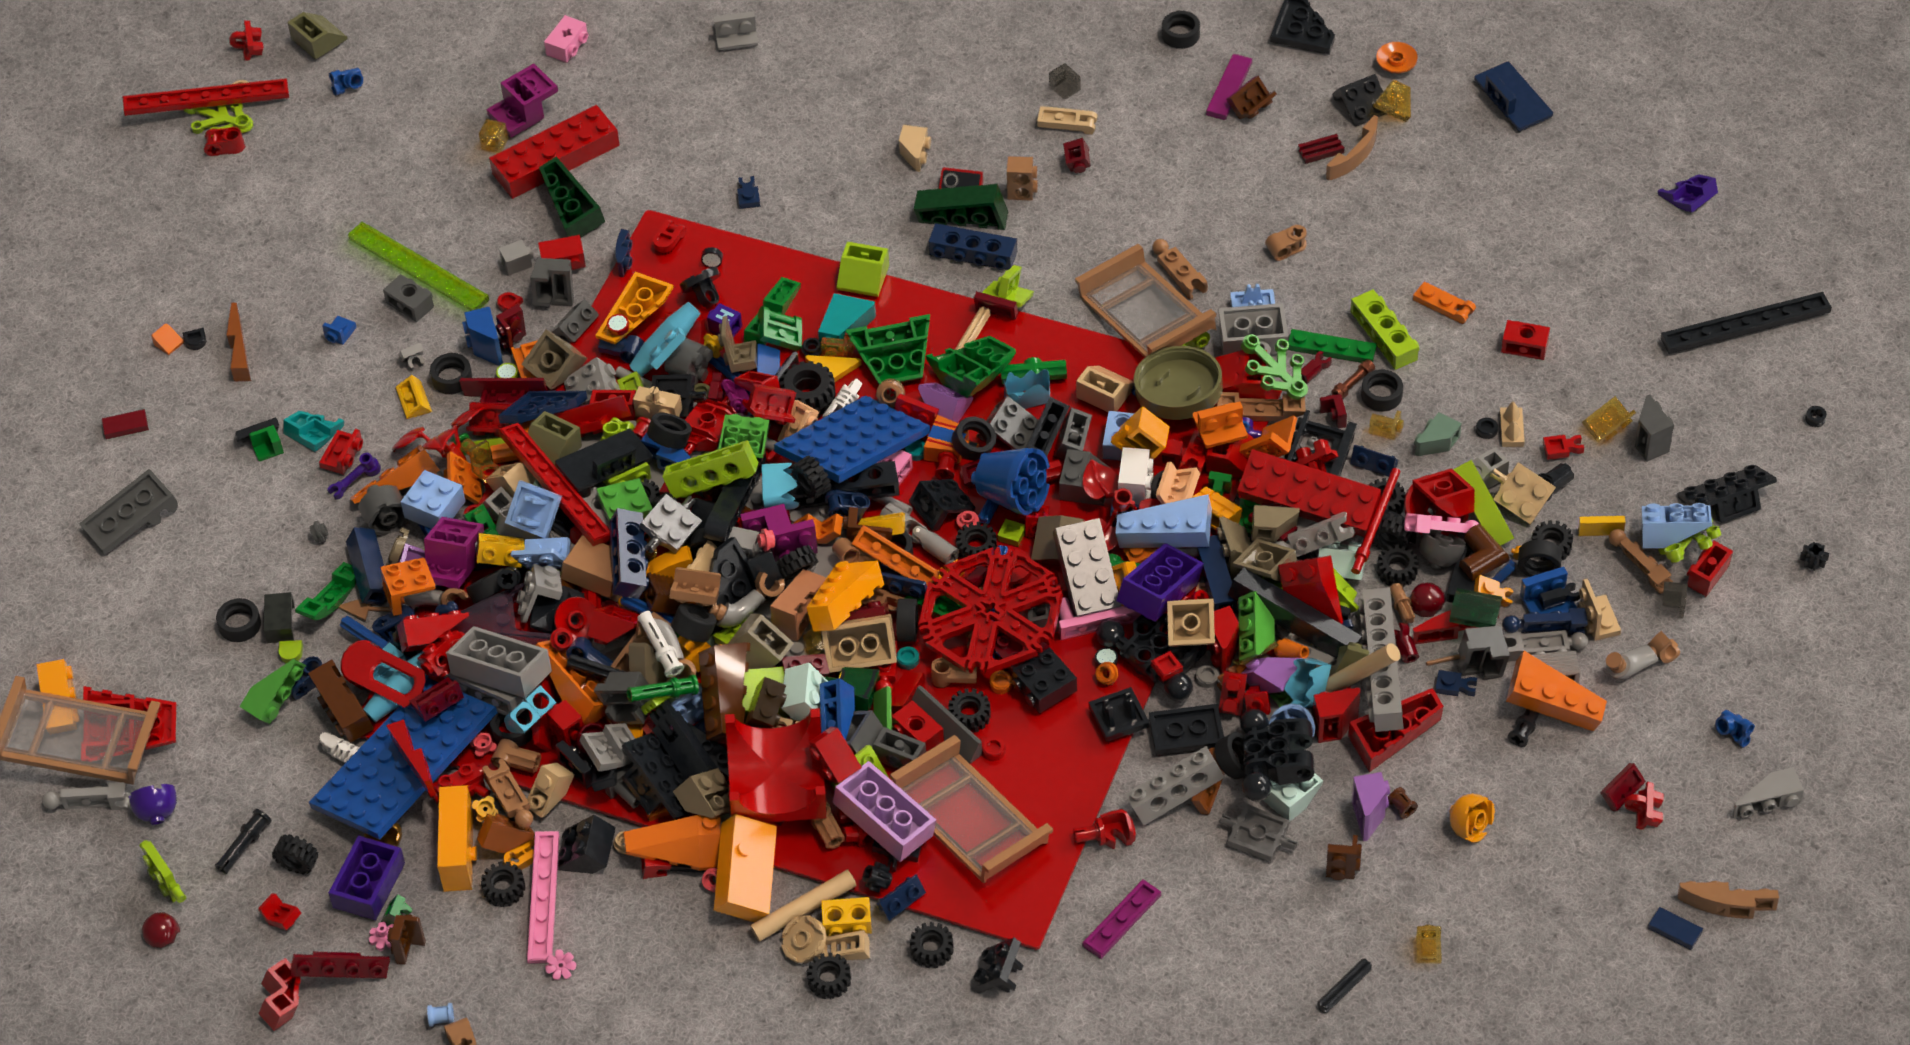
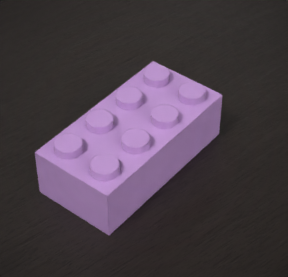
M868 761L861 766V769L835 787L833 804L901 862L933 836L936 819Z

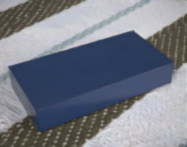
M1659 907L1648 925L1649 930L1689 950L1693 949L1703 932L1702 927Z

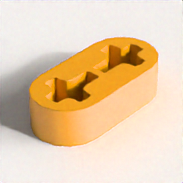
M535 837L506 852L504 863L506 864V861L510 862L511 867L513 864H516L518 869L520 868L521 870L533 864L534 849L531 850V847L534 846ZM511 859H519V862L515 863L514 861H511Z

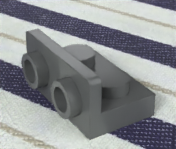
M584 299L576 304L550 332L558 337H566L573 343L599 314Z

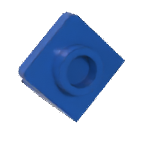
M337 315L331 324L324 323L322 328L324 336L329 342H337L344 345L357 326L356 322Z

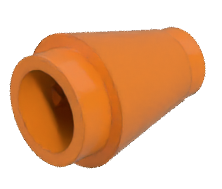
M1284 638L1276 642L1274 653L1277 658H1307L1309 656V648Z

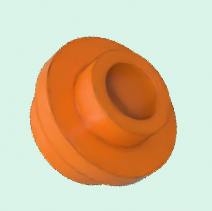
M1103 662L1096 669V677L1102 684L1111 685L1118 678V669L1112 662Z

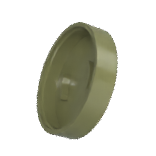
M1171 346L1157 350L1145 357L1135 370L1134 386L1136 399L1141 407H1145L1157 417L1170 420L1193 418V412L1212 408L1220 399L1223 391L1221 367L1211 354L1199 348Z

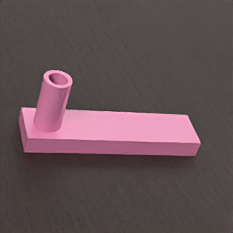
M1063 597L1059 612L1061 620L1059 621L1058 633L1061 640L1096 632L1100 623L1105 620H1115L1124 626L1132 624L1142 614L1122 606L1074 617L1069 598Z

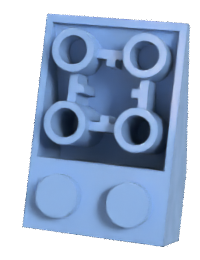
M1655 503L1641 506L1643 549L1666 548L1712 526L1710 505L1695 503L1692 506H1683L1679 503H1673L1669 506H1660Z

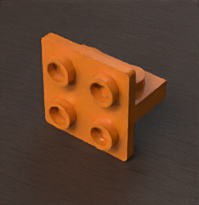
M1241 402L1193 412L1192 417L1205 448L1248 438V433L1243 424V407Z
M453 452L447 453V469L443 470L444 478L461 484L465 500L468 499L474 504H478L482 498L481 470Z

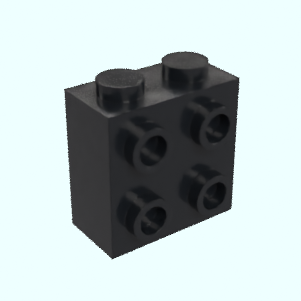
M1050 647L1039 653L1038 656L1012 669L1013 680L1011 682L1017 692H1021L1025 696L1028 705L1034 707L1039 713L1077 691V677Z

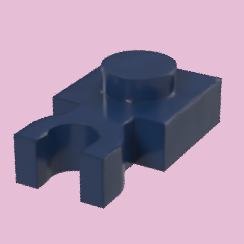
M750 176V182L744 183L742 177L738 178L740 189H737L739 208L760 207L758 186L754 187V176Z
M1439 670L1435 692L1451 696H1458L1459 692H1463L1468 696L1475 697L1476 688L1468 686H1476L1477 678L1468 677L1464 679L1461 678L1462 673Z

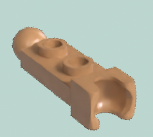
M1164 239L1154 241L1152 249L1157 254V261L1179 285L1181 291L1189 300L1193 299V289H1199L1202 293L1207 292V280L1200 272L1193 268L1176 247L1169 249L1168 242Z
M1615 529L1610 532L1609 542L1611 545L1622 548L1623 553L1648 577L1650 585L1659 594L1664 593L1674 584L1669 578L1672 576L1671 573L1662 564L1658 565L1652 556L1647 557L1643 553V548L1636 541L1632 542L1628 539L1624 531Z
M499 759L500 768L497 770H490L488 766H483L484 779L489 788L492 789L509 818L515 816V823L519 827H529L533 822V815L529 811L530 804L511 774L505 760Z

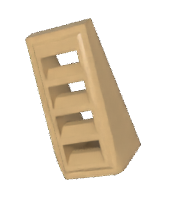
M864 930L826 937L825 947L821 954L824 953L825 957H828L827 945H831L833 957L839 954L841 959L844 957L846 960L870 959L869 937ZM837 944H841V951H837ZM847 944H851V949L847 950Z

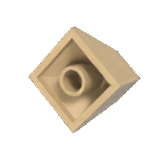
M1214 599L1167 601L1169 647L1215 644Z

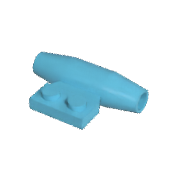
M689 302L675 311L644 342L629 365L634 372L637 371L641 377L653 368L657 370L686 339V335L701 313Z
M390 642L382 649L421 669V664L417 658L423 651L407 661L405 655ZM384 663L379 664L373 673L375 680L403 694H407L413 688L414 678ZM375 693L363 709L367 716L376 723L400 705Z

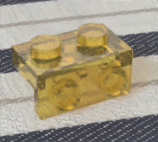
M1614 396L1582 421V424L1598 443L1604 438L1609 441L1618 433L1615 429L1619 426L1624 429L1633 422L1631 417L1636 414V411L1632 410L1629 413L1617 397Z

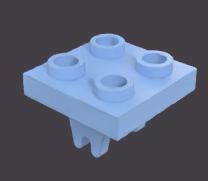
M1248 284L1245 291L1230 292L1231 307L1275 304L1273 289L1261 290L1259 284H1255V288H1251V285Z
M519 481L505 523L542 538H548L562 496L530 483Z

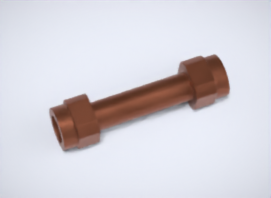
M1365 360L1359 364L1358 370L1343 384L1338 383L1331 391L1332 395L1341 394L1342 399H1344L1352 386L1368 373L1375 370L1373 362Z

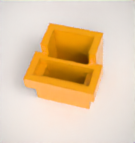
M1142 406L1120 426L1119 431L1111 437V443L1121 451L1123 447L1150 449V459H1155L1166 448L1170 426Z

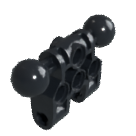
M1167 613L1162 615L1156 622L1140 615L1133 621L1132 637L1129 640L1125 637L1123 626L1119 622L1105 620L1100 623L1096 630V637L1101 646L1108 648L1117 647L1120 650V656L1134 667L1136 673L1148 676L1154 683L1162 682L1165 694L1169 699L1184 701L1189 698L1193 691V684L1189 676L1184 673L1205 654L1207 645L1169 647L1168 634H1166L1168 631ZM1171 651L1183 666V672L1163 681L1152 668L1151 660Z
M1250 709L1241 716L1240 728L1243 734H1245L1243 745L1244 772L1246 774L1242 783V791L1246 798L1257 802L1266 799L1272 790L1271 781L1278 785L1304 782L1313 778L1314 756L1310 751L1304 750L1313 743L1312 724L1309 720L1305 718L1274 720L1269 724L1267 715L1259 709Z

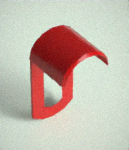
M360 640L348 646L341 659V672L346 680L361 690L365 687L404 708L411 705L409 702L411 699L423 692L426 683L424 670L382 650L381 647L371 641ZM384 663L414 678L413 688L407 694H403L375 680L373 677L375 668L379 664Z

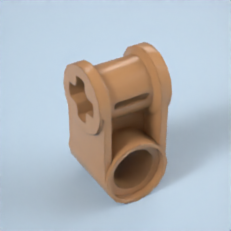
M1293 225L1283 231L1273 233L1265 240V245L1275 260L1281 261L1305 250L1307 245L1305 240L1307 235L1306 228L1301 225Z
M467 1017L444 1026L450 1045H477Z

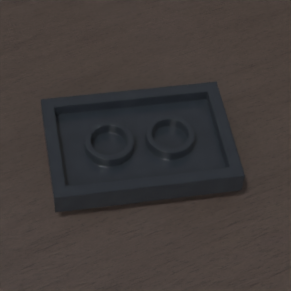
M1218 704L1149 712V722L1156 756L1196 751L1205 746L1208 749L1215 748L1217 741L1224 737Z

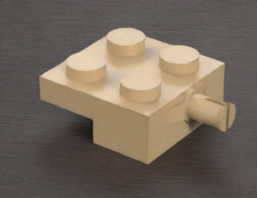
M639 386L633 398L636 420L639 417L651 420L652 416L656 413H668L680 417L682 403L681 396L678 394L659 391V388H655V386L651 388Z
M1519 462L1507 475H1504L1496 468L1493 472L1500 477L1493 473L1490 475V477L1501 483L1493 500L1529 524L1533 522L1556 488Z

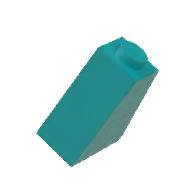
M834 293L818 331L819 341L822 346L839 350L850 341L845 330L867 326L875 319V302Z

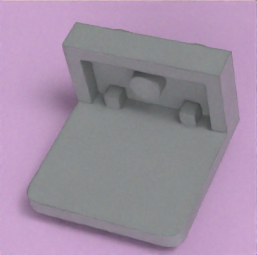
M598 357L569 375L564 382L566 391H586L588 399L580 406L590 403L592 390H620L615 379V369L611 364H606Z
M533 564L531 572L527 571L524 578L525 587L523 591H519L516 603L519 604L518 614L520 615L521 622L527 623L538 594L560 600L563 593L560 571L552 566L544 567Z

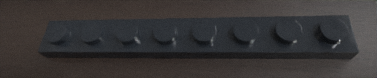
M1819 292L1662 332L1660 339L1668 354L1828 314L1831 313L1832 307L1824 292Z

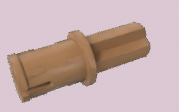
M1400 583L1391 585L1389 588L1395 610H1398L1403 623H1413L1415 615L1411 608V600L1406 596L1403 585Z

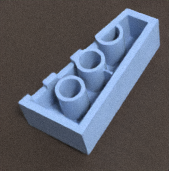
M1209 494L1117 514L1116 537L1119 548H1160L1164 543L1172 547H1209L1212 516Z

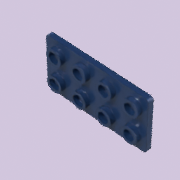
M1507 61L1474 76L1476 83L1518 131L1553 116V111L1510 62Z

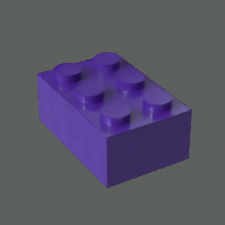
M358 836L328 892L332 907L376 921L405 865L402 849Z

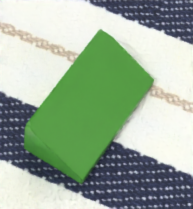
M886 686L876 691L873 695L874 714L883 727L892 730L891 688Z

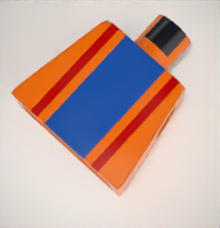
M937 415L924 445V460L939 462L938 454L948 451L957 456L956 464L961 462L962 456L956 452L952 444V435L959 423ZM964 430L962 435L965 441L971 446L978 448L979 443L969 441V430Z

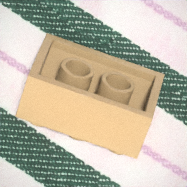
M891 614L847 620L835 630L822 631L825 655L830 673L841 671L844 667L863 668L897 662Z

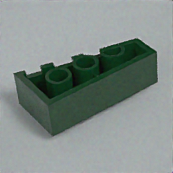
M557 156L539 167L567 237L580 235L581 238L605 223L600 206Z
M998 184L918 190L913 209L919 223L947 225L948 222H952L962 227H966V224L979 225V228L985 229L988 226H998V230H1005L1008 217V209Z

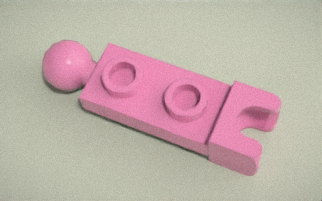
M1406 513L1404 530L1430 533V529L1464 532L1466 534L1471 527L1479 523L1475 520L1460 523L1461 518L1447 517V521H1442V516Z

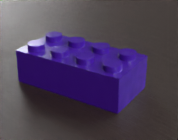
M1164 543L1123 578L1116 601L1123 604L1126 608L1142 614L1145 618L1156 622L1167 612V601L1181 600L1197 586L1204 563Z

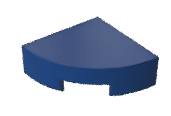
M1510 559L1492 579L1501 583L1514 571L1516 563Z

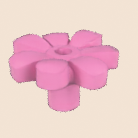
M380 922L377 928H372L369 932L371 935L369 943L376 945L379 951H383L385 945L391 949V943L387 941V934L389 928H393V924L387 927L385 922Z
M562 949L555 951V957L548 955L546 961L549 964L545 966L546 972L549 974L553 972L552 977L555 980H559L561 974L565 979L570 978L571 972L569 970L576 968V963L572 961L573 955L570 952L563 955Z

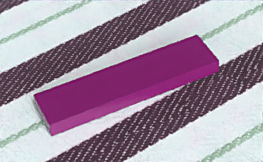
M1237 54L1232 55L1206 110L1207 116L1222 120L1227 119L1231 106L1226 99L1242 87L1252 65V58Z
M1142 879L1082 942V946L1102 959L1161 897V891Z

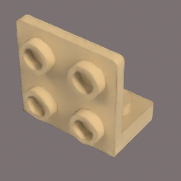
M1583 579L1582 588L1579 589L1580 602L1577 603V608L1586 609L1588 625L1585 628L1587 633L1592 634L1594 641L1621 635V628L1607 596L1595 597L1589 580Z

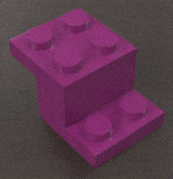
M533 63L500 82L503 100L486 109L487 115L512 138L544 119L542 101L557 93L558 86Z
M784 504L740 514L743 529L757 531L759 534L761 529L765 528L773 531L775 547L770 548V551L775 561L783 558L789 552L807 545L811 546L814 554L818 553L813 519L791 524Z
M447 517L440 518L424 538L425 559L435 585L456 589L461 587L476 567L475 543L478 540V534L484 532V524Z

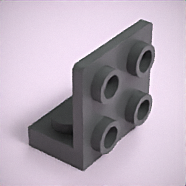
M1006 396L995 405L986 421L994 428L996 437L1015 450L1026 447L1038 419L1012 398ZM978 433L976 435L982 441L985 440L981 434Z

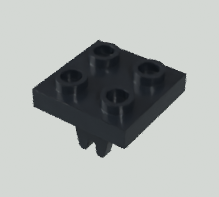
M1132 687L1088 702L1089 709L1106 742L1150 727V722Z
M1013 937L994 946L987 947L981 954V962L979 968L974 973L971 990L978 994L994 987L1008 993L1010 989L1014 991L1016 985L1009 979L1011 971L1017 972V969H1023L1024 965L1016 959L1021 942Z

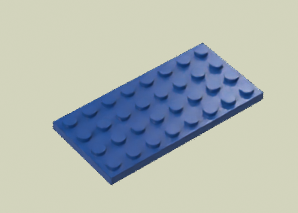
M428 678L423 692L439 682ZM463 693V699L425 722L411 705L406 708L400 705L309 801L311 809L380 840L425 792V788L392 741L386 725L404 719L414 750L422 748L432 781L434 782L498 713L496 707Z

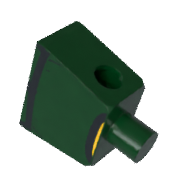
M853 667L842 668L838 679L840 678L854 687V711H870L875 693L874 687L876 682L880 680V670ZM828 676L825 677V679L828 681L837 679Z

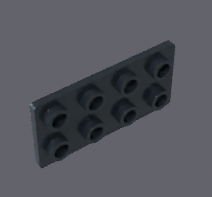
M627 429L555 460V465L574 489L580 492L653 460V454L632 429Z
M1748 465L1743 470L1728 472L1718 479L1706 480L1704 484L1686 487L1684 491L1678 492L1677 496L1690 506L1695 503L1714 505L1717 521L1722 524L1761 510L1758 489L1776 483L1777 478L1757 465Z
M649 733L625 742L622 748L634 765L625 773L622 779L648 815L654 813L663 804L674 820L692 814L684 810L673 792L686 780L658 738L653 733Z

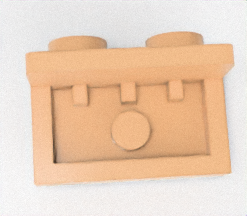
M794 400L791 414L796 419L795 423L787 422V425H783L778 441L818 421L819 411L799 400Z
M1167 462L1156 491L1157 499L1161 504L1192 498L1200 476L1197 467L1177 470L1172 462Z

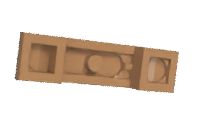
M1374 115L1362 129V140L1346 156L1338 153L1327 164V180L1330 181L1351 172L1367 158L1377 137V116Z
M1222 392L1217 402V406L1241 402L1243 417H1248L1253 421H1279L1293 415L1295 417L1302 416L1306 411L1305 397L1295 400L1290 398L1288 394H1283L1282 399L1239 398V393Z

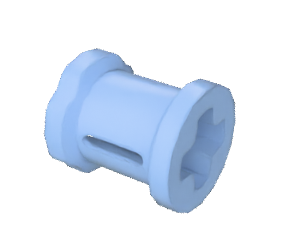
M448 1003L447 1006L439 1007L428 1005L429 1027H433L434 1024L453 1023V1004Z

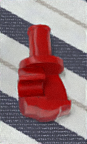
M1123 809L1100 815L1099 818H1095L1094 826L1073 828L1075 843L1096 840L1100 846L1107 845L1115 849L1116 839L1114 837L1120 839L1125 846L1132 845L1136 839L1133 821Z

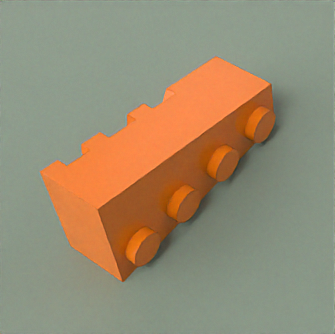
M1523 651L1516 660L1506 702L1590 731H1594L1602 722L1607 703L1600 696L1526 651Z

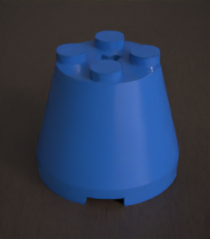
M1034 448L982 453L976 471L972 473L971 482L975 485L981 497L1016 514L1028 516L1032 512H1038L1047 497L1050 484L1046 483V469L1050 466L1044 452Z

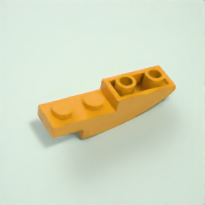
M683 546L676 554L669 551L649 561L646 577L651 572L656 575L660 574V576H672L674 579L677 567L687 568L693 562L690 547ZM643 593L639 600L645 598ZM622 596L618 599V602H619V606H620V607L623 606V605L620 603V600H621Z

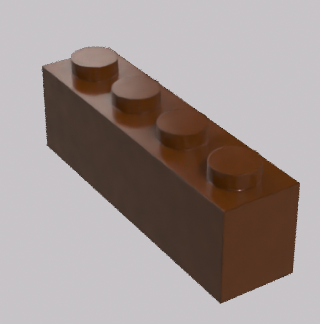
M751 643L714 645L698 653L706 740L727 745L726 714H734L736 719L744 724L745 707L742 706V700L747 693V686L744 685L745 672H748L749 663L746 662V652L750 651Z

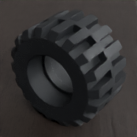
M803 361L799 362V365H791V369L787 368L784 371L785 375L781 376L780 388L794 390L796 392L795 400H799L819 411L817 418H820L821 414L825 413L836 397L835 381L832 372H829L828 367H822V364L819 362L814 364V361H809L808 363ZM805 389H814L810 392H803Z

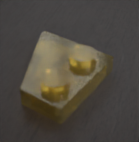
M1393 79L1373 104V107L1407 122L1411 118L1410 87Z

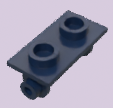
M1354 445L1350 464L1389 477L1392 469L1397 467L1399 460L1393 455H1385L1364 448L1362 445Z
M915 874L911 878L907 877L893 892L888 893L882 899L879 898L876 907L880 912L883 911L890 921L924 895L926 891Z

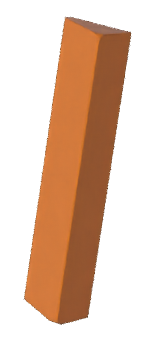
M865 525L861 527L852 542V545L902 576L925 581L927 586L929 581L932 583V576L938 578L940 574L938 570Z

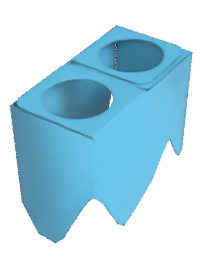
M1043 369L1038 374L1030 370L1023 378L1014 376L1012 372H1009L1006 382L1004 381V397L1009 396L1024 409L1046 404L1050 398L1048 370Z
M792 463L762 464L764 508L784 504L786 510L799 507V503L794 501L795 497L787 493L797 487V480L789 475L792 473V469L788 467Z
M1314 658L1295 659L1293 663L1297 670L1290 676L1284 690L1293 699L1292 704L1311 708L1313 707L1314 695L1326 691L1331 665Z
M541 685L524 698L526 702L522 701L510 712V716L508 714L505 717V726L510 732L525 733L557 703ZM537 693L549 701L546 708L538 709L534 706L533 697ZM522 708L530 710L532 721L526 725L520 724L516 719L518 710Z

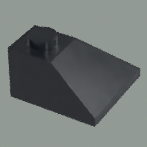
M562 586L563 593L560 600L538 594L530 613V628L551 635L556 629L554 616L558 606L564 600L571 597L584 598L585 593ZM575 616L571 618L572 624L575 625L577 623Z

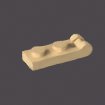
M1040 106L1037 127L1083 131L1085 134H1093L1097 114L1093 111Z

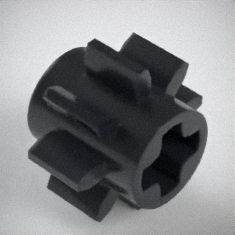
M1813 542L1808 546H1803L1799 560L1804 561V568L1808 567L1813 569V571L1819 567L1825 568L1826 561L1829 558V553L1824 552L1825 545Z
M875 861L874 866L868 865L862 876L863 881L866 882L865 887L877 893L880 892L881 888L887 889L892 882V874L889 872L890 867Z

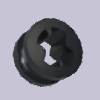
M1811 406L1806 412L1805 420L1812 427H1821L1826 421L1827 413L1820 406Z

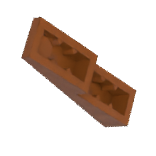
M237 302L231 303L227 329L229 346L233 348L230 369L234 381H251Z

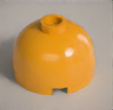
M1474 793L1461 796L1450 808V825L1456 835L1474 843L1481 841L1488 833L1482 831L1488 824L1492 825L1494 821L1495 809L1493 802L1488 800L1487 797Z

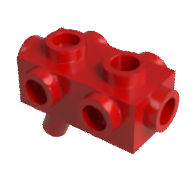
M446 630L439 636L438 641L429 644L422 650L423 653L417 659L426 675L429 677H444L450 673L446 652L465 635L463 632Z
M474 762L461 765L458 771L450 775H442L437 782L433 783L436 796L432 798L436 804L439 803V787L468 785L470 797L474 794H478L483 798L490 795V790L485 787L482 767L480 765L476 766Z

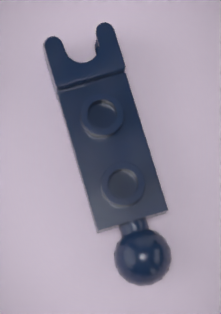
M1570 608L1565 613L1561 611L1542 614L1530 612L1523 614L1522 619L1509 615L1502 621V627L1507 633H1514L1521 628V633L1566 630L1568 635H1573L1577 632L1585 633L1584 626L1588 625L1585 608Z

